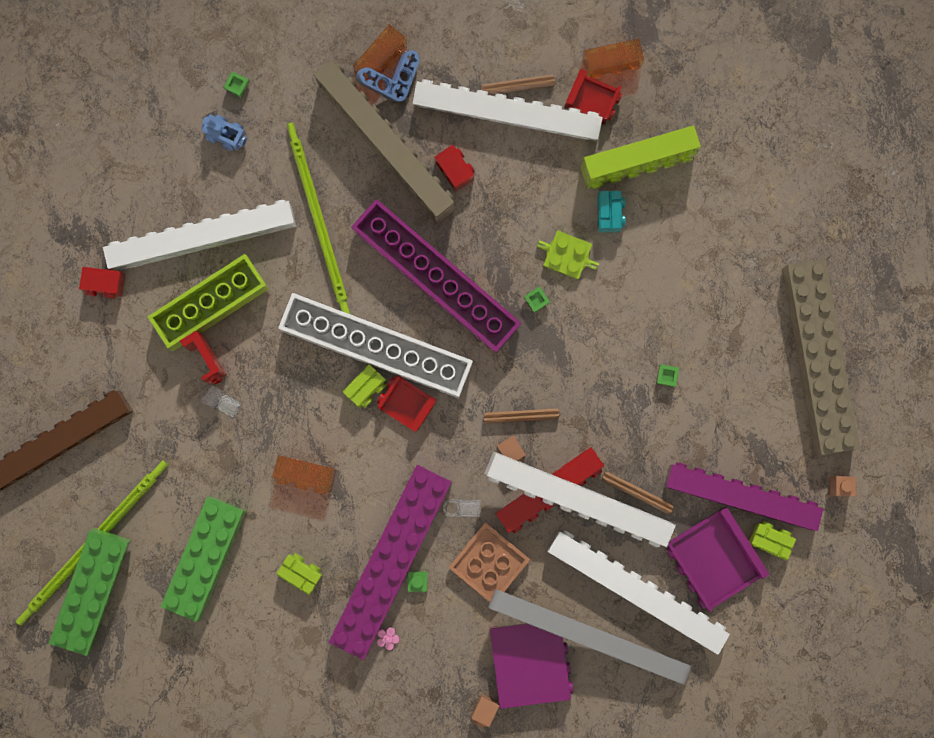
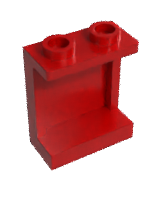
M580 69L564 108L579 109L580 113L588 114V112L599 113V117H602L601 124L605 125L607 120H612L616 111L612 108L615 103L619 104L623 95L620 93L622 87L619 85L617 88L587 76V71Z
M195 331L179 340L182 346L191 352L198 349L210 369L209 373L201 377L202 381L216 385L224 380L223 377L227 374L203 334Z
M397 375L396 378L392 377L387 385L389 389L386 394L382 393L378 398L377 408L417 433L435 406L437 399L431 395L429 396Z

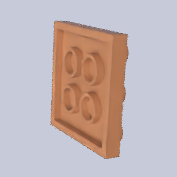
M485 522L448 568L490 602L495 589L505 592L530 559Z

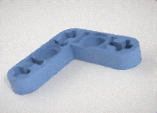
M413 50L404 52L400 57L393 79L368 67L360 69L356 74V79L360 85L395 103L401 102L407 97L419 64V55ZM411 56V60H413V62L409 63V59L407 57ZM402 71H404L407 74V80L405 82L402 81L400 78V73ZM367 73V77L370 79L365 80L363 74ZM379 80L385 82L386 87L384 90L379 89ZM396 90H399V91H398V93L400 94L399 97H396V96H397V94L395 93Z

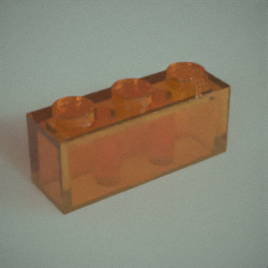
M389 24L354 63V72L357 74L360 69L368 67L383 75L386 68L389 69L393 66L394 59L406 51V37ZM367 73L363 74L365 80L370 79L367 77Z
M638 38L584 50L583 60L587 76L600 78L604 74L611 73L614 75L626 69L630 71L637 70L642 66L644 56Z
M278 455L272 478L277 479L276 483L288 485V482L296 483V488L306 490L308 486L314 488L316 493L325 494L326 491L331 492L336 469Z

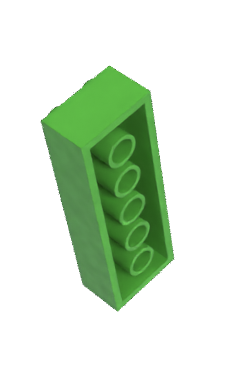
M207 496L161 604L162 608L195 622L202 620L245 518L246 510Z
M96 528L89 530L48 644L85 656L91 652L129 548L130 539Z

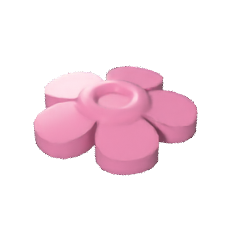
M389 627L387 633L384 629L379 630L378 646L383 647L385 645L387 650H391L394 644L399 642V636L394 635L395 630Z

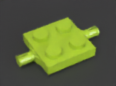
M558 230L550 244L538 241L537 248L547 251V257L543 265L546 268L579 280L581 272L585 267L594 270L598 268L599 263L589 260L592 243Z

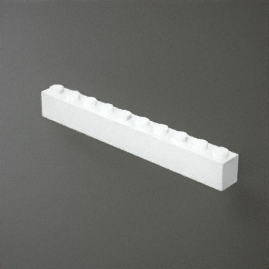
M422 79V82L417 81L413 98V105L416 107L598 141L602 117H599V113L596 112L583 114L580 113L579 109L569 108L568 111L563 110L562 106L559 105L543 106V102L539 101L527 103L525 99L514 97V100L506 99L507 96L503 94L490 96L486 91L477 90V93L470 92L469 88L461 86L458 89L451 88L450 84L440 83L439 86L434 85L433 81Z
M278 200L273 205L267 206L262 204L253 210L242 209L237 214H222L217 219L206 218L201 220V223H186L181 228L175 229L170 227L164 229V232L161 233L150 232L145 234V237L127 238V241L121 243L119 241L110 242L108 246L103 247L107 268L109 270L121 271L296 227L290 202Z
M494 451L485 470V474L491 482L499 484L500 481L507 484L506 487L511 490L517 491L519 488L524 490V494L529 497L535 498L539 496L543 498V502L552 506L554 503L561 505L560 509L570 513L572 510L579 512L578 516L588 520L590 517L597 519L596 523L607 527V524L614 526L613 529L623 534L625 531L632 533L631 537L640 541L645 538L649 540V544L658 548L660 545L667 547L676 526L667 520Z
M566 530L563 533L558 531L547 552L719 655L730 635L725 631V626L718 622L715 625L708 621L710 617L700 611L698 614L692 612V606L683 601L679 604L674 601L675 596L667 591L664 594L657 590L658 586L652 582L644 583L640 580L642 576L634 571H631L630 574L624 571V565L617 561L611 563L606 560L607 555L599 550L597 553L591 551V546L582 540L580 543L573 540L574 535Z

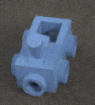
M210 114L209 117L207 116L203 119L201 128L206 136V140L212 143H216V141L223 143L222 147L229 151H232L233 148L239 150L240 147L245 146L247 137L243 126L235 122L230 124L226 122L227 119L220 115L215 117ZM236 136L235 140L232 141L231 138Z

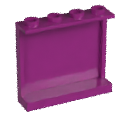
M727 507L721 508L670 540L667 549H665L671 560L674 558L678 564L676 569L681 576L685 575L688 582L686 585L689 590L697 594L699 606L702 610L706 609L708 612H712L714 607L758 579H764L770 575Z
M528 623L490 627L500 709L571 700L570 694H574L572 682L568 681V674H571L570 662H566L565 654H568L567 642H563V637Z

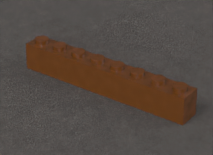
M114 390L106 393L104 399L99 402L98 400L91 402L87 405L88 408L86 410L73 413L71 419L66 422L64 420L58 422L51 431H44L37 435L38 438L36 440L23 443L20 446L21 449L16 452L11 451L3 456L4 459L0 461V492L131 414L133 410L123 393Z

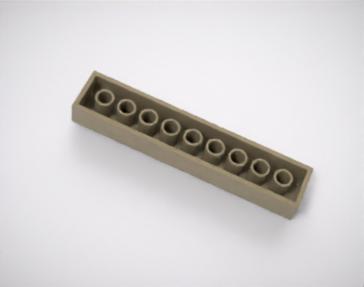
M332 60L328 61L313 74L317 86L437 225L455 211L454 196L448 190L446 192L443 190L441 181L436 176H431L428 166L424 162L420 163L418 161L416 152L411 147L408 149L405 146L403 137L399 133L396 135L393 132L391 123L387 119L383 120L381 118L378 108L368 103V97L363 91L359 92L356 89L357 85L351 77L347 78L343 74V68L338 63L334 64Z
M826 259L788 264L782 271L815 456L860 449Z

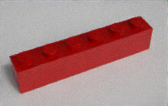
M590 447L552 473V475L583 486L587 483L585 479L590 476L595 478L603 472L601 468L604 467V464L592 447ZM522 494L495 514L508 533L511 531L516 533L523 528L522 523L527 520L532 522L539 517L538 512L542 509L548 511L553 506L543 502V498L539 496L532 498Z

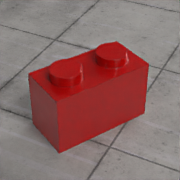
M452 144L434 156V162L456 192L474 180L473 173H475V170L470 163L466 164L462 151L459 148L456 149Z
M82 267L79 289L85 292V295L96 297L97 294H103L104 298L115 299L116 296L122 297L125 274L115 270Z

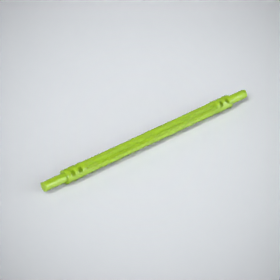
M288 123L287 129L291 139L290 145L330 275L336 301L340 304L342 312L350 314L346 301L348 298L307 165L301 140L298 139L294 123Z
M162 460L150 474L148 473L98 529L110 532L157 481L156 478L164 471L168 464ZM84 544L28 604V608L16 620L18 625L22 626L34 612H37L75 571Z

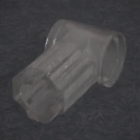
M210 384L200 401L234 418L241 409L242 403Z
M450 499L444 502L442 510L449 517H480L481 501ZM450 502L454 503L457 508L453 514H449L446 511V505Z

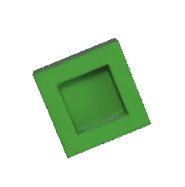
M232 71L223 88L241 98L250 81Z
M540 286L524 296L533 313L550 303Z
M660 364L656 384L676 387L679 368Z
M408 572V592H427V572Z

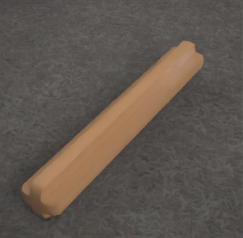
M554 75L483 84L481 90L488 92V95L542 88L554 86L555 78Z
M557 408L484 413V423L558 419L560 414Z
M609 472L604 473L602 477L603 482L666 514L672 512L674 507L672 504Z

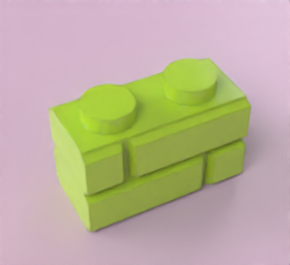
M369 364L343 390V393L360 409L362 407L366 408L373 401L371 397L376 392L380 394L385 389L387 381Z
M762 521V524L756 523L748 540L751 546L780 559L788 560L796 538L791 537L792 533L784 529H780L779 532L773 529L774 525Z
M294 553V555L288 554L276 575L304 593L311 595L323 576L320 572L321 568L313 563L309 566L303 562L305 558L297 553Z

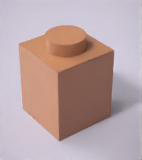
M514 435L497 445L502 455L519 462L524 461L523 457L526 454Z
M830 477V496H856V477Z
M481 694L471 715V719L474 720L473 723L482 728L484 726L490 727L499 708V702Z

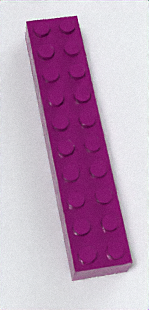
M376 199L352 225L351 228L358 237L495 355L520 328L521 322L379 200Z
M416 465L328 643L362 660L366 658L452 484L451 481Z

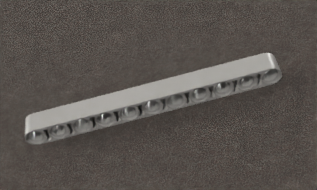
M495 589L488 607L684 685L692 667Z

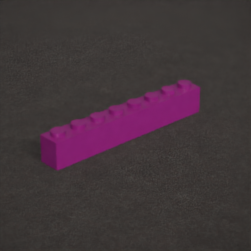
M679 462L669 466L664 484L665 488L811 531H818L824 508L818 507L816 502L807 500L806 503L799 501L800 498L788 495L786 498L780 496L781 492L770 489L769 492L762 491L761 486L751 484L748 487L743 485V481L733 478L731 481L724 480L725 476L716 473H713V476L705 474L706 470L700 468L690 470L687 469L686 464Z

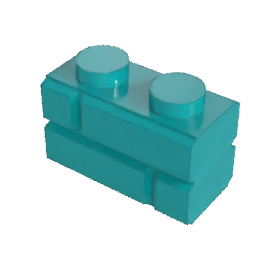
M622 191L598 192V232H621L622 227H625L626 218L625 215H622V208H625V197H622Z

